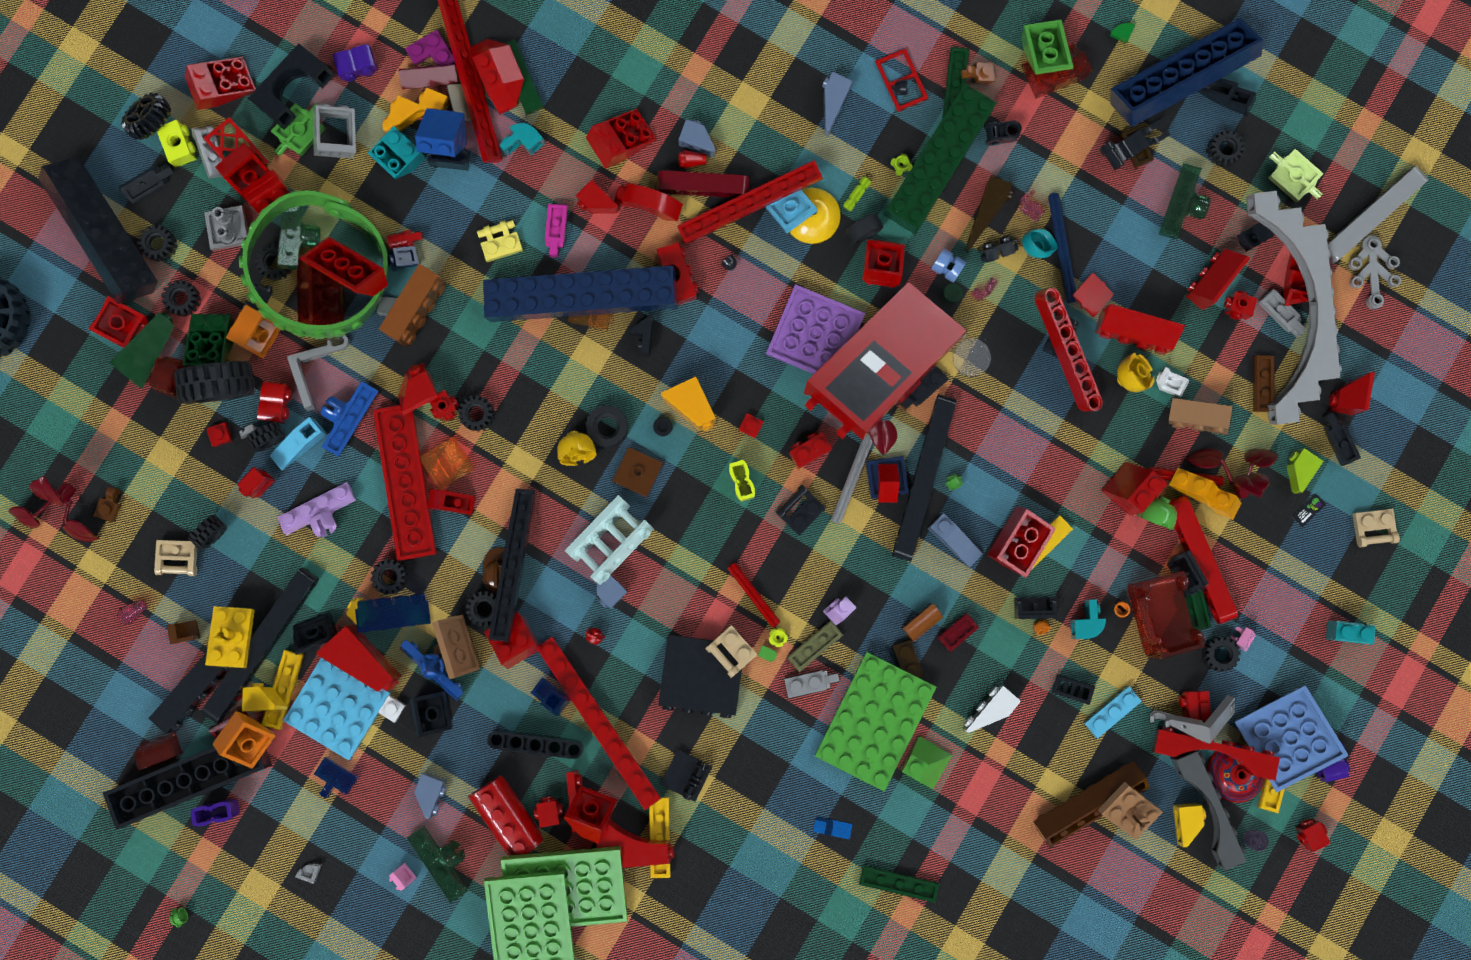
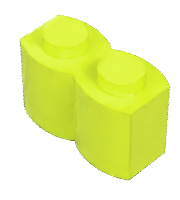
M740 460L730 463L729 473L732 481L735 483L737 498L740 502L753 499L755 488L749 479V468L746 462Z

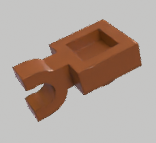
M975 63L973 66H967V70L961 71L962 79L974 78L975 83L992 84L995 81L993 63Z

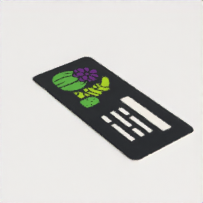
M1314 494L1292 518L1301 527H1304L1326 503L1317 494Z

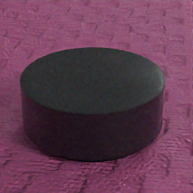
M660 417L656 419L653 429L658 436L665 437L672 432L673 426L668 418Z

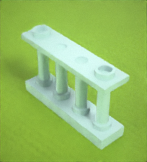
M619 495L565 550L575 561L578 562L582 559L594 571L590 577L599 585L607 581L614 570L654 530L645 520L640 524L628 513L627 510L630 505ZM620 517H623L635 529L627 538L614 526V523ZM606 531H609L621 543L614 552L600 539ZM594 544L608 557L601 566L587 554V551Z

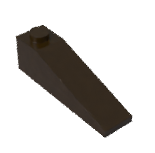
M990 176L965 248L966 252H969L1005 202L1010 201L1013 194L1011 182Z

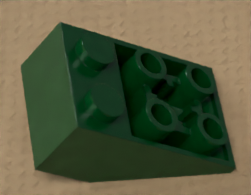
M191 314L183 366H196L226 361L234 342L226 338L230 328L235 323L230 314Z

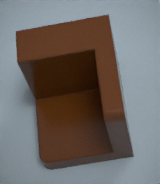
M196 620L167 625L170 644L200 639Z

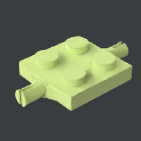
M1296 149L1284 158L1275 151L1269 156L1277 166L1268 178L1293 201L1298 202L1307 193L1313 195L1317 200L1323 195L1315 187L1317 180L1323 173Z

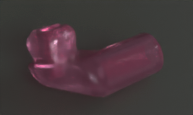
M990 278L982 291L975 288L971 296L976 301L983 300L993 292L998 284L997 280Z

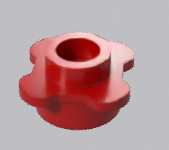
M588 628V631L585 632L586 640L592 644L599 645L605 639L602 631L597 628Z

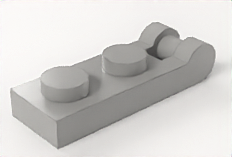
M211 125L205 126L203 129L198 127L192 128V136L196 141L208 179L222 177L215 168L222 159L203 140V136L208 135L214 130ZM216 135L209 139L215 147H220Z

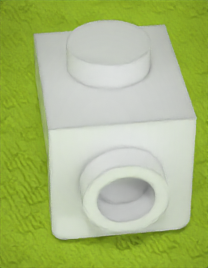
M1165 367L1164 371L1158 374L1156 382L1159 390L1181 398L1189 383V379L1172 373L1170 368Z

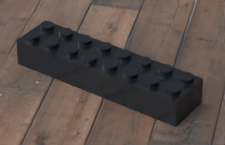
M75 157L42 165L38 178L117 304L152 294L158 283L157 279L80 158Z
M212 747L103 792V796L115 828L118 830L271 767L272 764L267 750H265L255 766L250 768L220 756L215 747Z

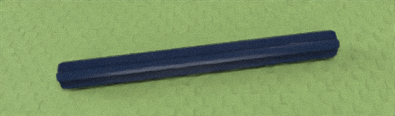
M1058 193L1049 194L1048 200L1066 302L1075 303L1076 300L1072 297V294L1076 291L1060 197Z

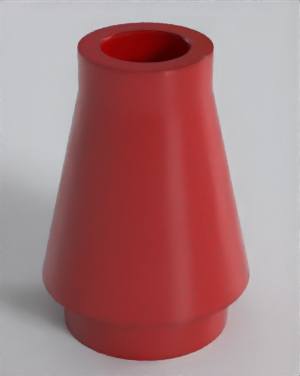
M687 150L679 152V167L687 169L706 165V153Z

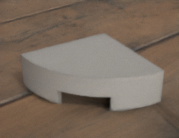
M253 424L245 426V430L239 431L241 439L246 438L249 433L257 430L259 427Z
M308 864L300 869L295 877L314 884L322 864Z

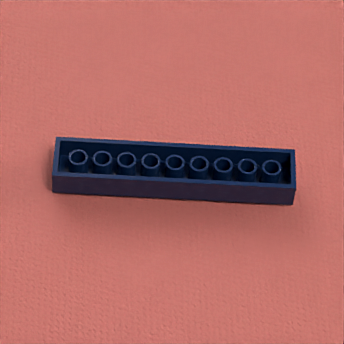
M673 266L483 280L484 318L489 322L678 309L676 271Z

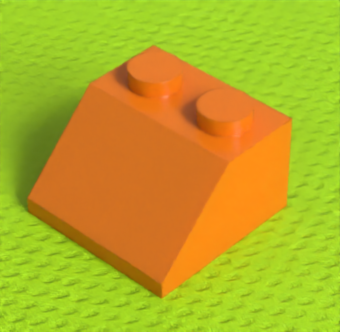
M245 305L234 325L230 328L226 338L264 359L281 330L274 326V323L268 318H263L258 311Z
M236 711L213 742V746L220 756L253 768L276 735L253 718Z

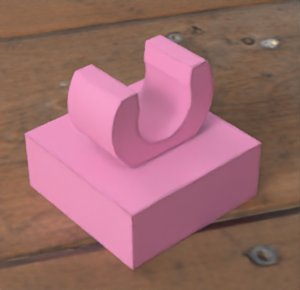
M1236 627V631L1241 633V636L1235 638L1231 635L1230 638L1236 642L1239 649L1246 652L1256 635L1253 630L1247 627L1245 630Z
M406 863L389 875V881H393L397 886L396 890L400 891L417 878Z

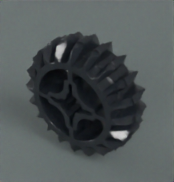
M158 93L146 94L125 111L121 122L122 128L135 140L147 139L150 135L153 136L155 132L159 131L161 127H164V123L168 121L172 109L168 101Z

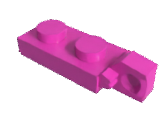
M548 204L545 242L546 247H550L549 255L553 258H558L559 248H563L565 243L567 205Z

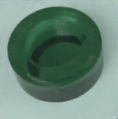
M955 283L947 285L943 291V297L949 303H957L963 296L962 288Z

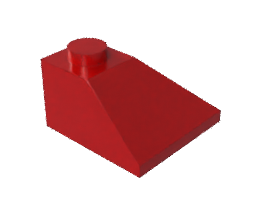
M423 363L413 365L405 373L398 394L403 415L438 398L434 380Z
M1375 372L1355 377L1332 392L1329 398V411L1348 415L1368 411Z
M580 786L564 819L581 837L600 844L617 799Z

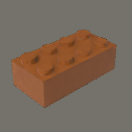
M419 264L382 322L379 330L407 348L408 345L414 342L417 330L424 326L427 314L434 310L436 306L435 301L438 296H442L445 292V281L438 274Z

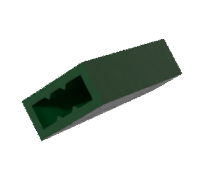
M158 312L109 363L142 389L175 326L171 323L173 319L165 312L163 314Z

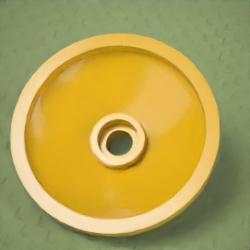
M818 188L803 189L804 194L817 208V213L791 230L790 234L803 243L818 244L828 240L836 232L840 223V208L835 198L828 192Z

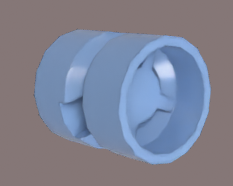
M944 248L931 270L938 274L943 273L944 278L954 283L965 266L966 261L960 257L954 258L953 253ZM950 262L954 265L952 270L946 268Z

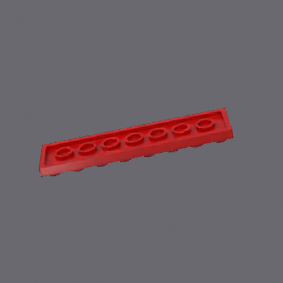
M400 405L373 410L397 561L436 555L437 551L430 509L427 508L428 496L414 411L403 415Z

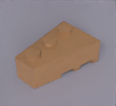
M1172 398L1169 424H1172L1174 428L1183 429L1187 427L1195 431H1208L1215 434L1228 435L1233 406Z

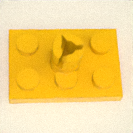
M213 607L205 665L247 668L254 609Z

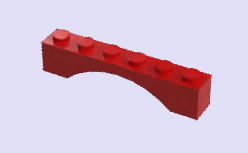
M1162 726V730H1156L1152 752L1176 757L1193 750H1214L1238 761L1251 775L1276 781L1280 757L1274 756L1275 752L1262 749V753L1254 751V747L1242 745V748L1234 747L1233 742L1224 740L1220 744L1214 742L1213 739L1209 744L1183 731L1182 734L1174 733L1173 728H1166Z

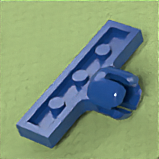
M361 381L349 402L345 403L334 396L326 400L325 403L335 409L332 411L323 406L320 413L323 417L332 421L334 427L322 448L340 457L378 394V390Z
M407 640L400 645V650L420 667L424 677L433 679L456 701L462 697V686L458 682H452L447 678L448 674L444 670V661L439 658V655L429 654L423 656L419 652L420 648L414 642L409 643Z

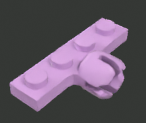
M346 482L278 516V520L283 533L286 535L306 525H311L312 531L317 537L328 536L326 529H329L332 534L337 527L333 513L356 501L350 485Z

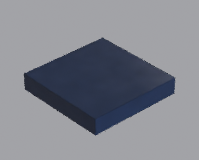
M904 456L865 461L871 499L878 498V464H897L900 481L898 495L909 494Z

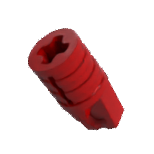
M411 230L387 235L390 250L398 247L415 246V241L423 239L422 232L411 233Z

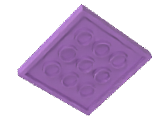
M795 284L766 355L814 375L858 332L865 313Z

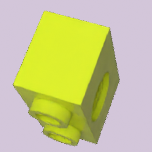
M176 119L164 124V127L157 131L168 162L175 168L197 160L195 156L197 151L193 142H190L188 138L190 132L185 124H181ZM181 140L180 144L175 146L176 142Z

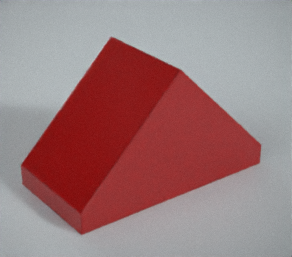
M878 464V503L898 502L900 481L897 464Z

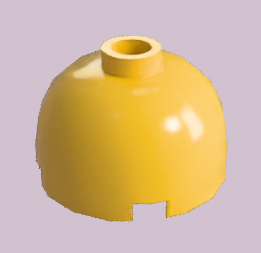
M1133 353L1123 359L1118 365L1117 381L1130 392L1145 391L1154 385V376L1151 377L1150 371L1153 370L1143 355H1135L1136 353Z
M571 431L559 441L557 455L562 465L575 466L577 465L576 461L584 460V463L593 460L596 457L594 442L588 435L578 433V431Z

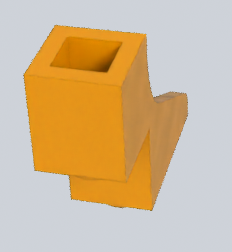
M427 87L419 96V104L398 95L396 100H393L391 103L388 117H385L383 120L382 130L386 134L395 126L401 132L423 117L426 108L447 111L451 103L446 95Z
M1177 468L1169 484L1172 488L1207 505L1216 514L1232 520L1242 504L1237 495L1218 489L1214 481Z

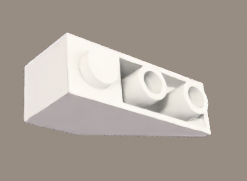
M994 686L988 695L990 697L986 702L982 701L977 706V713L973 717H968L964 722L965 727L963 730L969 733L1006 718L1021 701L1004 686Z

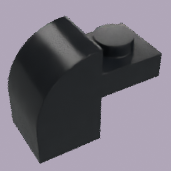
M1259 222L1238 234L1237 238L1240 245L1247 252L1276 235Z

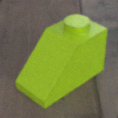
M1305 448L1294 450L1288 458L1290 461L1287 464L1291 490L1294 494L1303 493L1324 462Z

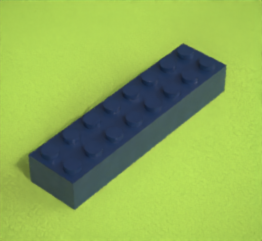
M1239 18L1111 88L1110 104L1133 127L1261 57L1264 40Z

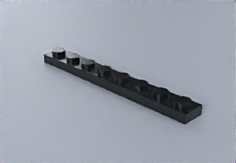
M515 490L489 640L510 643L536 496L534 490Z

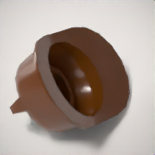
M500 547L493 548L487 552L483 561L484 585L487 590L496 594L505 548Z

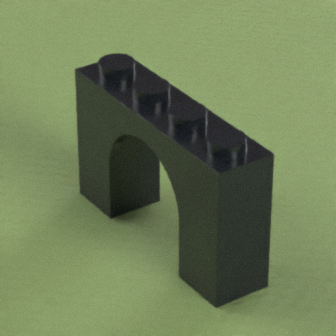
M298 43L248 99L279 127L285 130L297 117L282 102V95L286 86L297 78L305 77L311 79L323 89L335 74L326 64Z

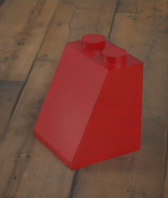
M1125 462L1100 491L1130 516L1143 513L1168 483L1153 470Z

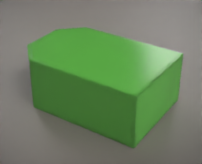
M762 645L758 656L772 662L775 661L777 654L776 651Z

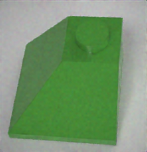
M918 735L899 770L916 781L934 789L952 755Z

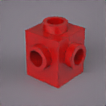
M1244 291L1234 292L1225 299L1224 307L1226 308L1224 314L1230 315V318L1235 320H1247L1253 316L1258 298L1248 296V293Z
M446 390L439 392L438 398L429 402L432 406L430 411L435 419L439 418L441 421L445 420L448 422L456 417L455 414L458 413L457 406L459 404L456 398L450 396Z

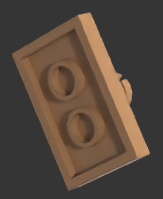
M463 614L433 622L434 633L438 641V645L434 647V654L439 655V658L443 659L449 679L480 670Z
M1126 782L1098 809L1104 817L1135 840L1163 813L1155 804Z

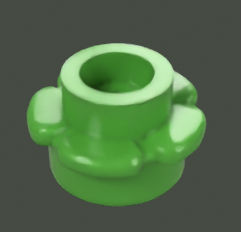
M957 474L951 475L946 479L945 486L950 491L956 490L963 485L961 480L963 477L957 476Z
M184 908L172 909L169 916L170 923L178 928L182 927V924L188 921L187 911Z

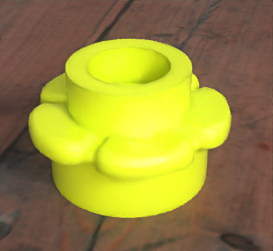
M782 628L773 629L769 633V642L776 647H782L788 640V636Z

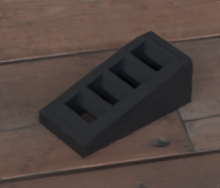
M1057 674L1052 693L1090 705L1095 686ZM1064 680L1065 684L1063 691L1061 692L1059 691V687L1061 681ZM1069 682L1073 683L1070 694H1067ZM1077 685L1081 686L1078 697L1074 696ZM1084 687L1088 688L1085 699L1081 698Z

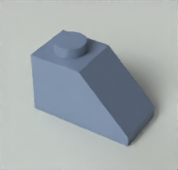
M686 119L679 137V146L698 153H706L707 156L715 158V147L704 125L698 120L691 119L690 121Z
M612 575L601 585L597 583V595L600 597L598 601L605 608L608 606L613 608L628 593Z

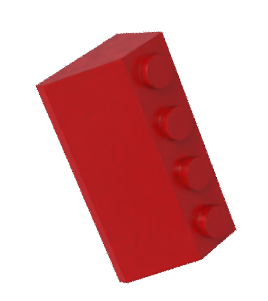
M331 237L326 238L300 257L303 262L355 293L375 296L388 286L383 267Z
M1109 304L1100 311L1095 333L1100 334V337L1104 339L1114 338L1121 344L1128 345L1131 343L1135 344L1139 349L1147 350L1149 348L1155 350L1154 352L1157 354L1166 355L1174 350L1185 325Z

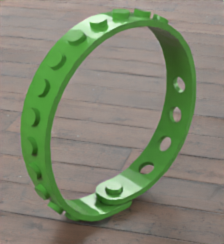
M308 190L296 191L281 196L260 212L257 219L251 223L247 238L244 237L242 241L243 256H239V268H243L244 274L240 276L243 286L248 287L249 292L246 294L252 304L255 303L259 308L258 312L265 319L268 318L278 329L286 330L299 337L305 336L315 339L341 337L348 332L359 329L378 307L385 288L373 296L370 302L358 314L348 320L332 325H309L287 319L272 310L255 290L249 275V262L257 239L265 227L279 214L288 209L304 205L323 207V210L329 215L348 221L362 229L376 245L387 279V252L380 233L367 218L352 209L348 202L325 193Z

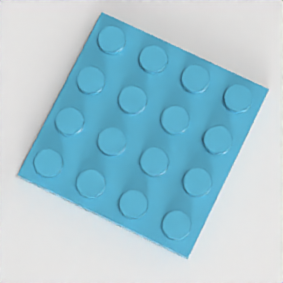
M321 658L283 721L345 759L351 760L377 718L379 710L392 692L389 690L387 692L385 690L377 692Z

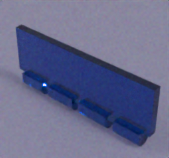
M424 594L392 597V600L390 597L374 599V602L372 599L361 600L357 602L358 609H355L358 633L431 624L429 604L425 600Z

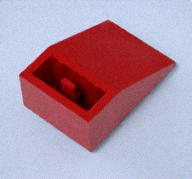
M243 57L186 66L185 79L197 110L218 107L251 94L256 90Z
M638 109L592 126L586 136V140L605 169L621 163L657 140Z

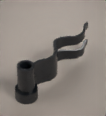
M1162 119L1115 145L1113 141L1106 143L1099 151L1103 156H1106L1114 171L1125 165L1123 161L1134 157L1145 148L1159 143L1170 136L1171 133L1166 132L1155 138H1145L1146 135L1163 123Z

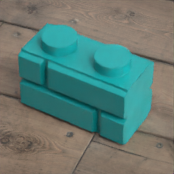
M1328 621L1326 640L1374 645L1376 627L1375 625Z

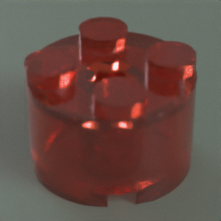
M170 356L159 357L155 360L149 385L157 393L177 398L174 372L176 369L188 366H183V360Z

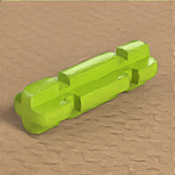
M861 178L850 194L849 199L845 201L843 205L848 211L853 210L856 205L855 203L860 200L865 189L871 183L868 178Z

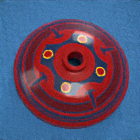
M1234 743V747L1242 748V744ZM1215 751L1208 761L1206 771H1209L1213 777V787L1218 790L1221 798L1226 801L1235 803L1248 801L1254 798L1264 785L1265 778L1251 775L1238 761L1224 753ZM1240 771L1243 772V776L1241 778H1239L1238 773Z

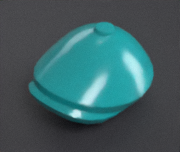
M1044 229L1028 231L1022 237L1023 249L1032 258H1046L1057 250L1055 239Z

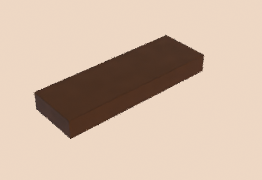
M1254 355L1253 412L1268 413L1269 411H1274V409L1269 410L1267 408V405L1274 400V356Z

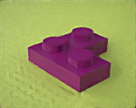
M437 30L405 48L415 66L431 57L436 65L455 64L453 55Z

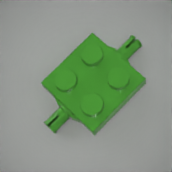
M295 103L290 110L297 117L285 130L278 125L271 130L281 142L277 149L274 150L280 157L287 148L294 150L302 157L314 143L313 110L318 105L317 103L309 111L302 109ZM320 123L321 135L326 128Z

